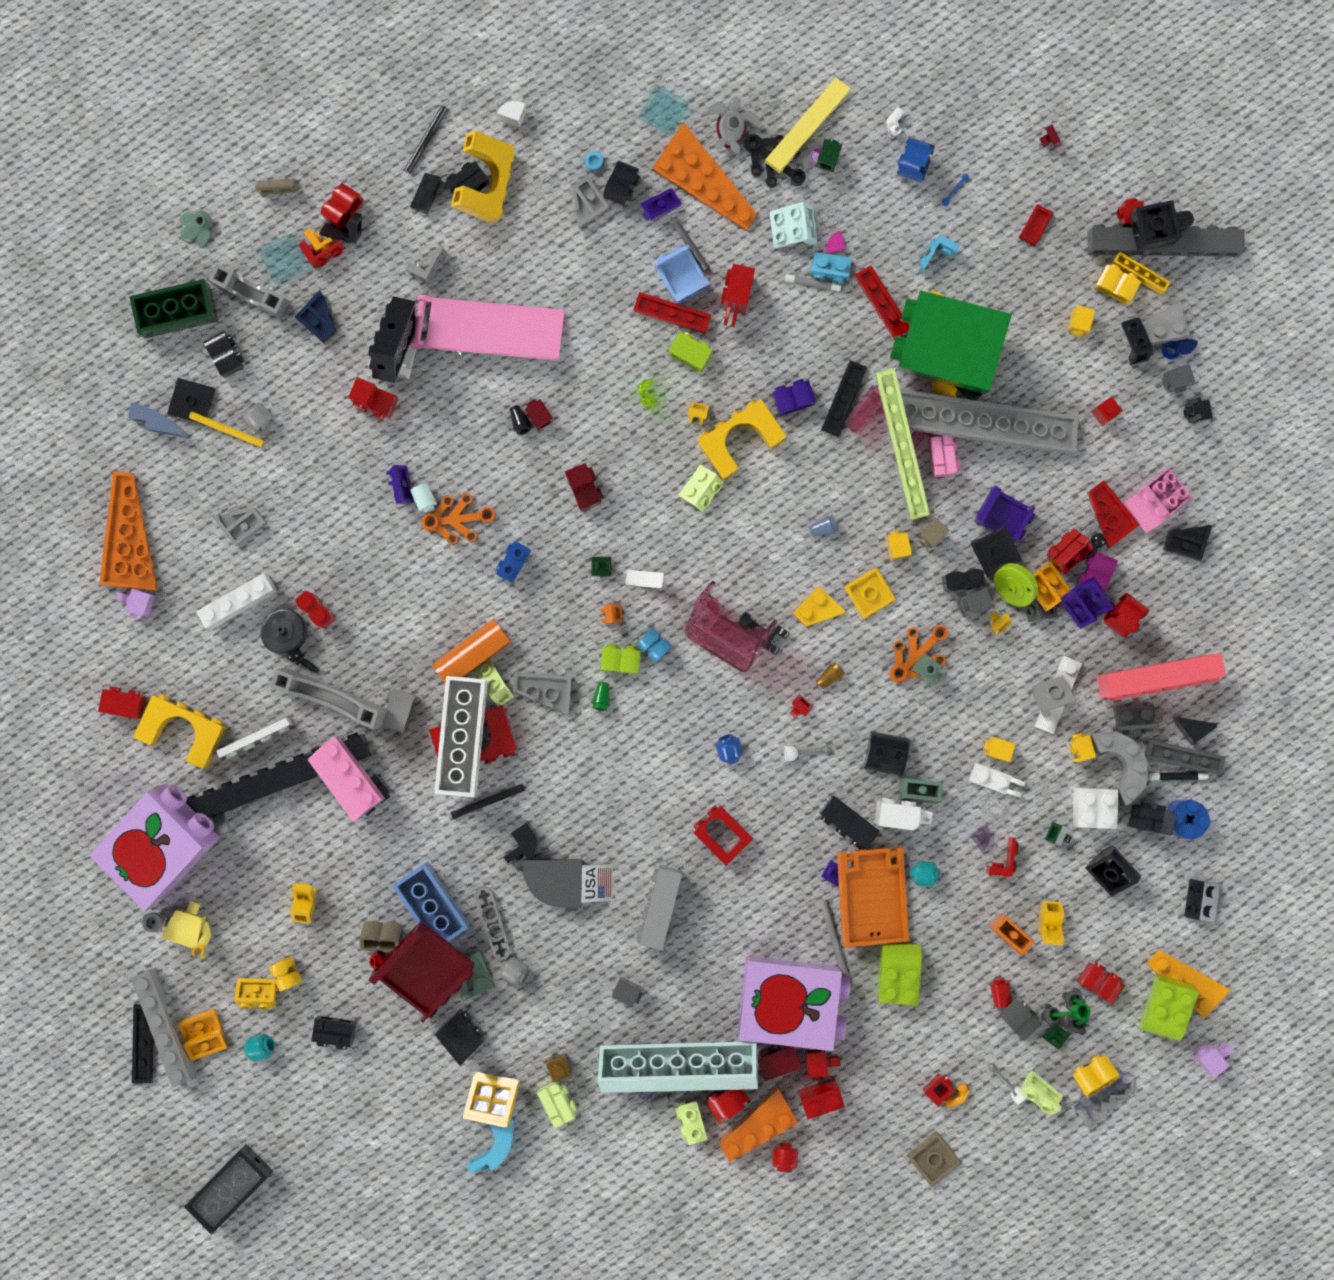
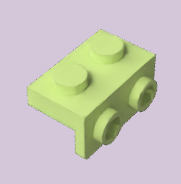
M700 465L678 496L695 506L700 512H703L709 506L715 494L720 491L724 482L716 473Z
M1034 1071L1029 1072L1020 1091L1027 1099L1033 1101L1048 1115L1051 1116L1059 1112L1062 1108L1059 1103L1063 1095Z
M686 1100L679 1101L678 1108H675L678 1120L682 1119L684 1126L681 1127L683 1139L687 1138L689 1145L707 1140L697 1101L687 1104Z

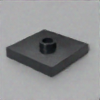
M177 378L167 414L199 423L189 419V415L191 412H195L208 417L216 389Z
M1005 526L970 543L987 577L995 574L1005 564H1016L1022 561Z

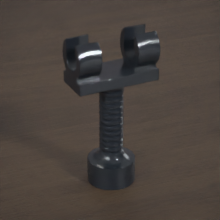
M746 611L737 623L743 628L749 626L762 634V636H765V638L767 637L768 640L763 648L774 655H777L780 650L771 644L775 635L778 634L787 639L790 632L779 625L775 627L773 632L768 631L752 621L751 614Z

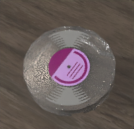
M811 139L800 151V164L804 172L810 176L821 177L830 173V171L816 167L824 139Z

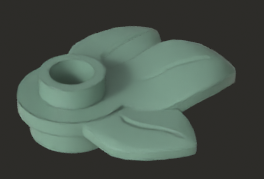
M204 211L184 213L179 219L184 225L181 230L182 241L187 242L196 239L200 247H205L211 237L209 227L212 224V219L210 215ZM201 217L203 218L202 224L199 223Z

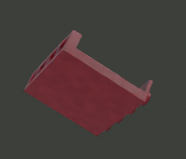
M420 921L377 965L368 981L375 985L380 980L423 1014L421 1022L423 1023L428 1017L431 1019L436 1014L437 1008L440 1005L443 1007L448 1002L449 996L452 993L456 994L460 990L464 981L468 982L472 978L475 963L424 922Z

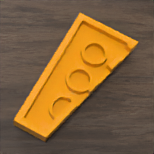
M1158 950L1146 963L1156 974L1195 985L1199 993L1194 1009L1203 1018H1206L1231 991L1161 950Z

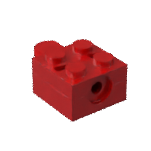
M733 264L732 269L727 270L725 286L728 287L723 288L721 304L724 305L723 310L726 311L723 325L727 326L730 312H734L731 327L734 328L737 315L746 314L755 268Z

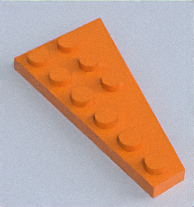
M683 122L652 170L747 231L756 218L757 213Z
M113 471L99 585L158 591L135 474Z

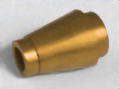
M834 662L828 665L816 681L825 689L842 679L845 672Z

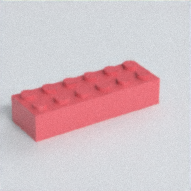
M1222 653L1097 675L1101 698H1107V701L1125 699L1124 695H1126V698L1144 695L1143 691H1145V694L1163 692L1162 688L1164 690H1175L1182 688V686L1190 687L1201 685V683L1220 681L1219 677L1226 676Z

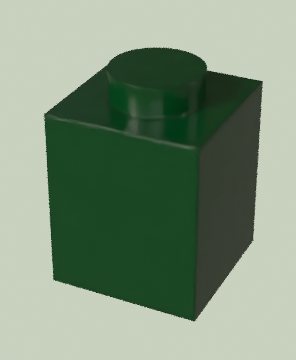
M824 139L816 167L834 172L842 144H839L834 139Z

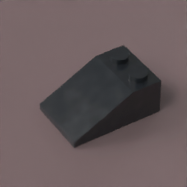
M461 1009L445 1021L435 1033L437 1039L459 1066L485 1040L483 1030L479 1026L475 1027L471 1022L472 1017L467 1011L463 1012Z

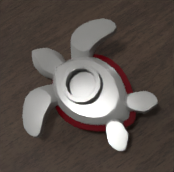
M734 96L729 102V109L723 103H715L708 107L707 114L720 115L716 123L719 140L715 143V148H731L733 153L738 154L740 152L738 142L743 138L746 131L745 122H749L758 128L760 120L753 111L739 113L740 100L738 96Z

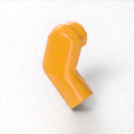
M961 1083L957 1086L959 1091L957 1095L945 1100L948 1109L965 1102L970 1094V1089L967 1088L966 1083Z

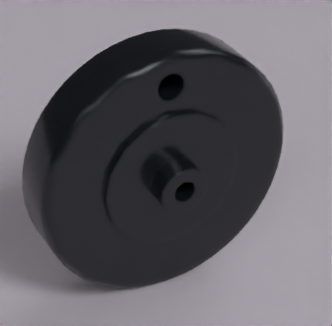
M279 609L272 612L264 620L261 627L263 644L268 650L278 655H287L299 650L307 637L305 620L300 614L290 609Z

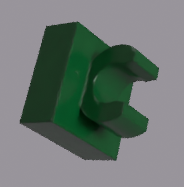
M591 557V576L610 577L611 557Z
M1052 822L1045 840L1061 846L1063 842L1069 844L1072 836L1067 834L1069 828Z
M1054 1023L1055 1026L1049 1027L1042 1037L1060 1050L1071 1034Z

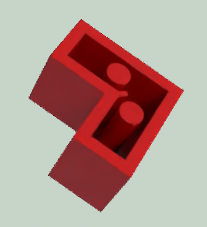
M356 377L348 396L352 405L356 407L355 409L366 413L367 410L373 412V416L380 420H384V418L390 419L398 402L396 395L379 389L375 384Z

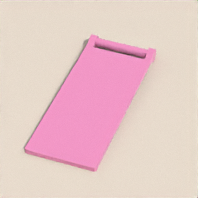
M418 295L414 335L410 342V347L413 349L428 348L559 360L564 310ZM431 304L426 341H422L421 333L426 305Z

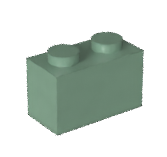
M903 778L900 780L898 800L940 803L942 801L943 782Z

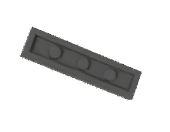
M1154 740L1147 741L1145 751L1146 759L1222 775L1226 757Z

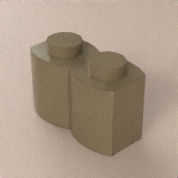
M364 922L359 938L360 949L365 951L381 950L390 953L402 940L403 925L395 922Z

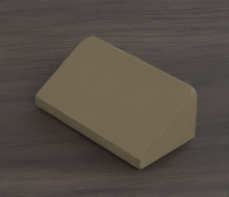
M297 180L259 181L255 185V189L260 195L296 193Z

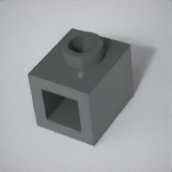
M1190 364L1169 370L1163 374L1162 378L1164 388L1168 389V392L1175 391L1176 394L1186 391L1187 386L1196 382Z
M620 976L612 993V998L633 1007L634 1003H639L643 993L640 992L641 986Z

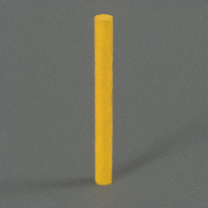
M191 412L189 415V419L262 448L264 440L195 412Z

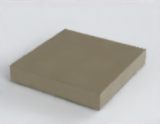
M937 1131L907 1154V1157L931 1187L962 1163Z

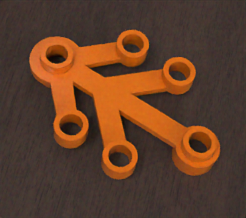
M465 493L461 496V501L450 515L441 517L447 507H452L454 504V499L447 495L443 497L442 503L434 513L424 515L422 526L428 532L437 531L447 539L449 544L455 545L459 541L457 535L448 532L441 526L450 524L463 534L468 542L473 543V541L477 540V534L467 529L461 523L479 520L491 523L495 520L496 513L492 508L485 507L479 513L460 515L464 508L473 502L471 494ZM470 496V501L464 502V497ZM447 498L452 500L449 505L445 504V499ZM490 512L492 514L491 518L486 519L485 513ZM430 519L435 521L433 526L428 525ZM470 533L475 534L473 540L468 539ZM450 536H455L456 541L450 542Z
M936 626L932 630V636L918 650L917 636L919 632L914 627L909 628L906 632L909 638V659L904 664L902 651L905 649V644L902 641H896L893 644L895 665L891 667L889 672L892 681L902 683L908 677H919L909 669L937 641L945 640L948 637V629L945 626ZM912 629L916 632L914 637L909 635V631ZM937 630H941L943 632V635L941 637H938L936 635ZM897 643L902 644L901 650L896 649L895 646ZM943 655L929 656L935 662L937 657H941L943 659V662L939 664L940 666L944 665L946 662V659ZM897 670L902 671L901 677L896 676L895 673Z

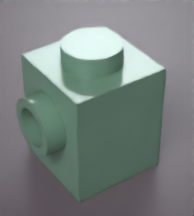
M922 654L911 668L914 673L928 684L936 683L943 675L940 673L943 668L927 654Z

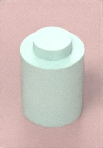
M428 483L420 484L410 490L419 512L424 511V514L435 510L434 507L437 503Z

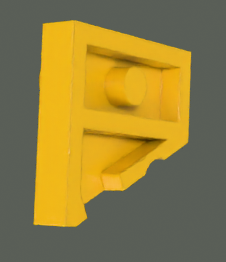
M818 586L792 614L807 627L844 614L846 611Z

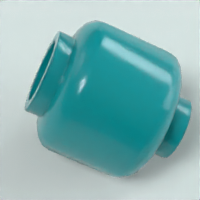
M918 861L915 867H911L910 878H914V883L917 886L933 887L935 883L938 884L940 869L937 868L934 862Z
M266 1034L249 1037L244 1046V1054L253 1062L268 1059L275 1049L274 1041Z

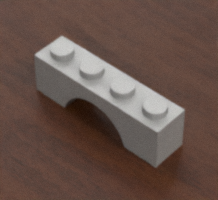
M217 263L208 279L215 287L280 319L283 318L290 304L286 297L270 289L255 285L234 271Z

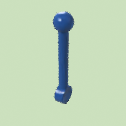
M963 174L962 179L949 196L942 200L943 206H948L952 196L964 181L969 179L968 174Z

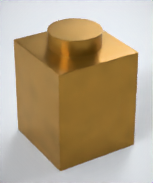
M566 1053L547 1060L546 1065L552 1082L572 1075V1068Z

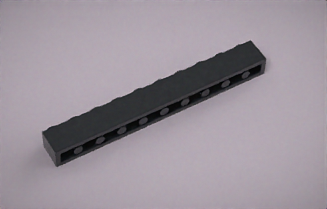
M358 732L348 735V740L343 741L357 761L372 756L364 734L358 735ZM320 747L312 749L309 755L305 756L304 753L293 756V761L288 763L286 760L275 763V768L268 769V767L259 769L254 776H250V774L241 776L236 783H232V781L225 782L220 785V789L214 790V788L202 791V796H189L185 803L195 813H202L208 818H212L316 778L319 775L308 759Z

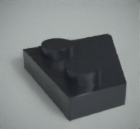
M1212 525L1169 531L1163 550L1202 561Z

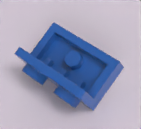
M514 541L513 544L510 543L505 551L506 557L496 567V575L513 583L528 558L531 549L517 541Z

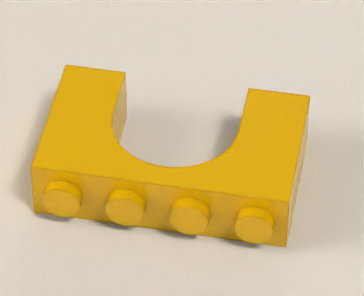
M477 130L467 133L463 152L481 159L487 164L491 172L492 183L486 194L466 186L455 188L451 207L487 222L498 221L503 213L502 205L507 195L506 186L511 176L510 167L514 161L513 153L515 147Z
M762 399L751 401L746 405L747 409L742 412L740 410L736 411L730 416V420L719 422L714 426L715 430L710 433L706 431L699 436L698 446L722 481L739 470L725 446V439L734 428L747 426L754 429L761 436L769 450L787 438Z
M161 693L159 696L152 695L133 738L148 745H156L167 722L175 717H183L192 724L195 730V740L186 762L202 769H208L227 726L223 725V721L218 718L212 717V719L205 717L206 713L203 711L187 709L188 705L177 701L176 704L171 702V697Z

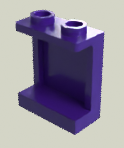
M994 486L991 488L974 521L993 532L1005 526L1014 543L1018 540L1021 541L1026 533V530H1024L1026 524H1030L1035 517L1033 513L1035 507L1026 506L1001 492V488Z

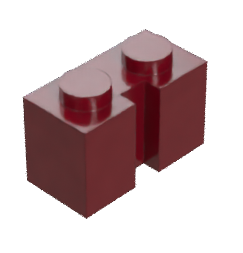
M777 1045L778 1048L771 1051L770 1048H765L759 1051L758 1063L765 1081L802 1068L793 1046Z

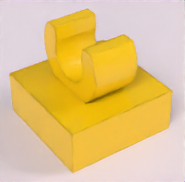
M691 401L687 414L690 415L689 422L692 423L693 418L698 417L700 419L699 425H702L704 419L707 418L709 406Z
M994 611L989 615L991 617L990 620L993 622L991 630L996 636L1011 626V618L1007 613L1000 616Z

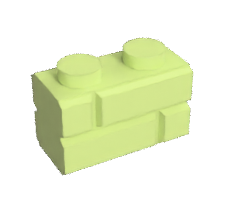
M560 1080L552 1082L537 1091V1095L554 1128L573 1120L576 1117L575 1112L577 1111L574 1101H570L567 1096L569 1091L564 1082L561 1083Z

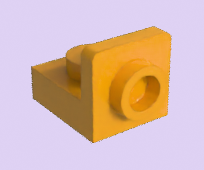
M310 228L304 231V234L318 254L334 244L330 237L323 241L318 232L313 233Z

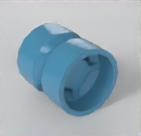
M653 627L636 645L643 652L648 651V657L656 664L672 645L666 639H660L661 634Z

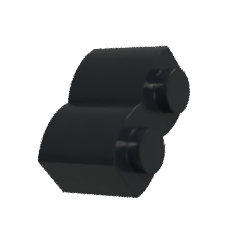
M618 160L606 183L603 197L623 206L627 201H631L634 193L632 189L634 186H638L641 179L639 168Z
M222 332L203 342L216 369L223 378L244 368L242 363L245 360L239 351L236 352L234 348L236 343L231 334L227 335L225 332Z
M971 569L964 573L959 571L950 572L942 577L943 591L956 592L961 589L971 590L985 585L984 571L981 569Z

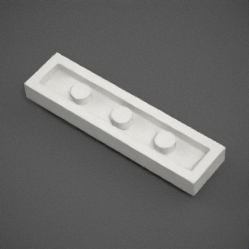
M1063 656L1054 678L1064 676L1070 690H1072L1082 663ZM1065 706L1050 710L1049 717L1043 718L1040 711L1034 727L1054 734Z
M285 718L216 752L219 758H233L238 755L237 751L244 749V751L250 750L255 747L254 743L260 740L262 743L272 739V735L277 732L279 735L286 733L290 730L289 727L294 724L291 718Z

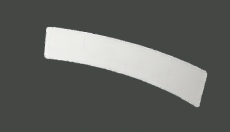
M627 569L625 585L662 588L664 573ZM592 576V580L600 581V576Z

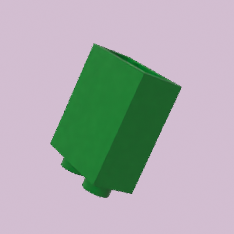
M920 290L917 300L906 298L900 321L910 323L906 338L895 337L890 359L899 361L897 371L987 394L991 389L1012 314Z

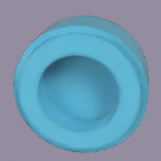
M598 152L588 153L585 157L587 169L592 172L601 170L604 165L603 156Z

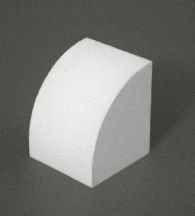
M519 101L505 103L497 112L499 120L520 127L527 111L526 105Z

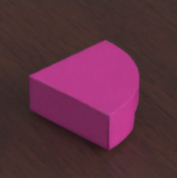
M837 231L829 238L826 254L845 250L841 231Z

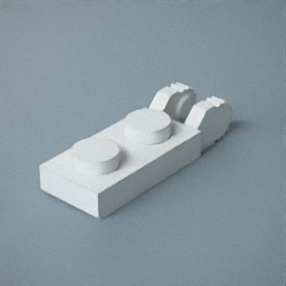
M977 763L974 764L969 778L970 782L1019 798L1022 796L1020 792L1008 789L1010 782L1021 787H1025L1026 782L1012 778L1008 774Z

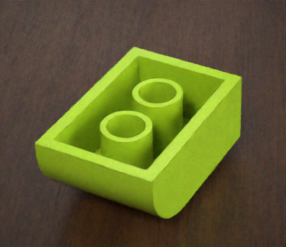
M904 942L881 944L876 997L880 1003L918 1006L922 962L920 944Z
M1156 974L1141 1017L1139 1029L1178 1042L1181 1041L1186 1032L1199 993L1195 985Z

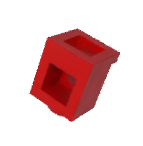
M939 1073L922 1088L924 1093L938 1107L955 1091L951 1086L953 1082L945 1074L941 1076ZM939 1084H942L940 1090L935 1089Z

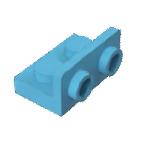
M814 252L810 275L814 276L817 280L828 278L833 279L835 283L842 284L844 281L848 282L852 258Z

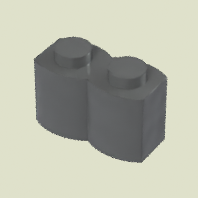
M1015 999L999 1014L1024 1041L1041 1025L1037 1021L1039 1016L1024 1000L1019 1002Z

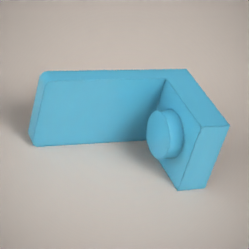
M941 234L937 240L933 238L928 247L931 250L929 255L924 254L919 263L922 266L919 272L923 273L937 248L940 249L943 255L954 257L960 245Z

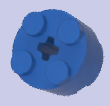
M908 137L905 144L904 155L901 154L898 161L897 174L921 183L930 165L931 157L929 155H933L935 145Z
M1181 799L1172 802L1168 806L1169 811L1176 813L1175 823H1173V835L1177 837L1196 839L1202 836L1211 824L1207 809L1197 801Z

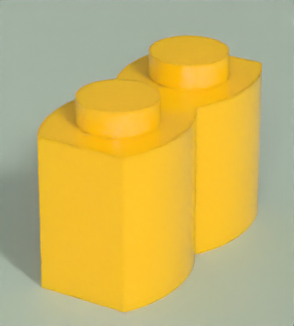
M1111 264L1106 265L1094 289L1128 305L1142 281L1138 279L1137 275L1133 273L1126 274L1121 271L1119 266Z
M1097 1055L1090 1060V1065L1086 1067L1081 1065L1074 1070L1073 1080L1086 1098L1093 1096L1120 1078L1119 1073L1106 1055L1102 1057Z

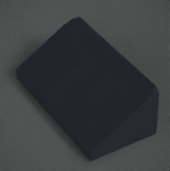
M424 173L410 208L428 214L442 182L440 176Z

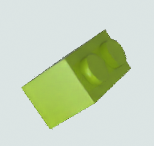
M679 331L668 350V355L702 373L713 350L710 349L711 346L706 342L694 340V336L690 333L684 332L683 334Z

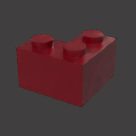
M584 463L564 471L581 512L602 504L601 499L604 497L600 487H595L594 481L597 479L592 466L588 468L587 464Z

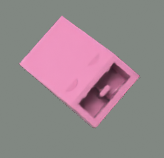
M1168 467L1130 496L1123 504L1142 529L1148 533L1161 525L1192 496Z

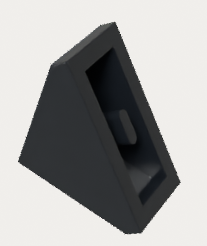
M1173 717V722L1189 743L1198 742L1217 728V723Z

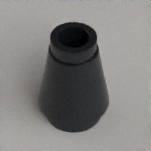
M520 405L511 407L509 411L513 430L517 435L528 433L531 430V422Z

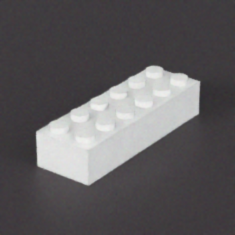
M446 676L434 794L476 797L488 680Z

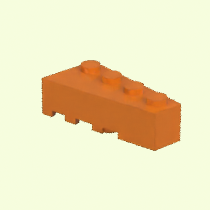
M778 1084L719 1139L720 1146L729 1162L798 1124Z

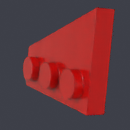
M1104 480L1087 492L1101 532L1106 538L1108 549L1140 525Z

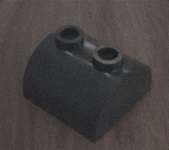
M870 731L863 769L902 776L908 758L909 738Z
M1113 845L1102 850L1085 867L1111 897L1137 884L1141 879V874Z

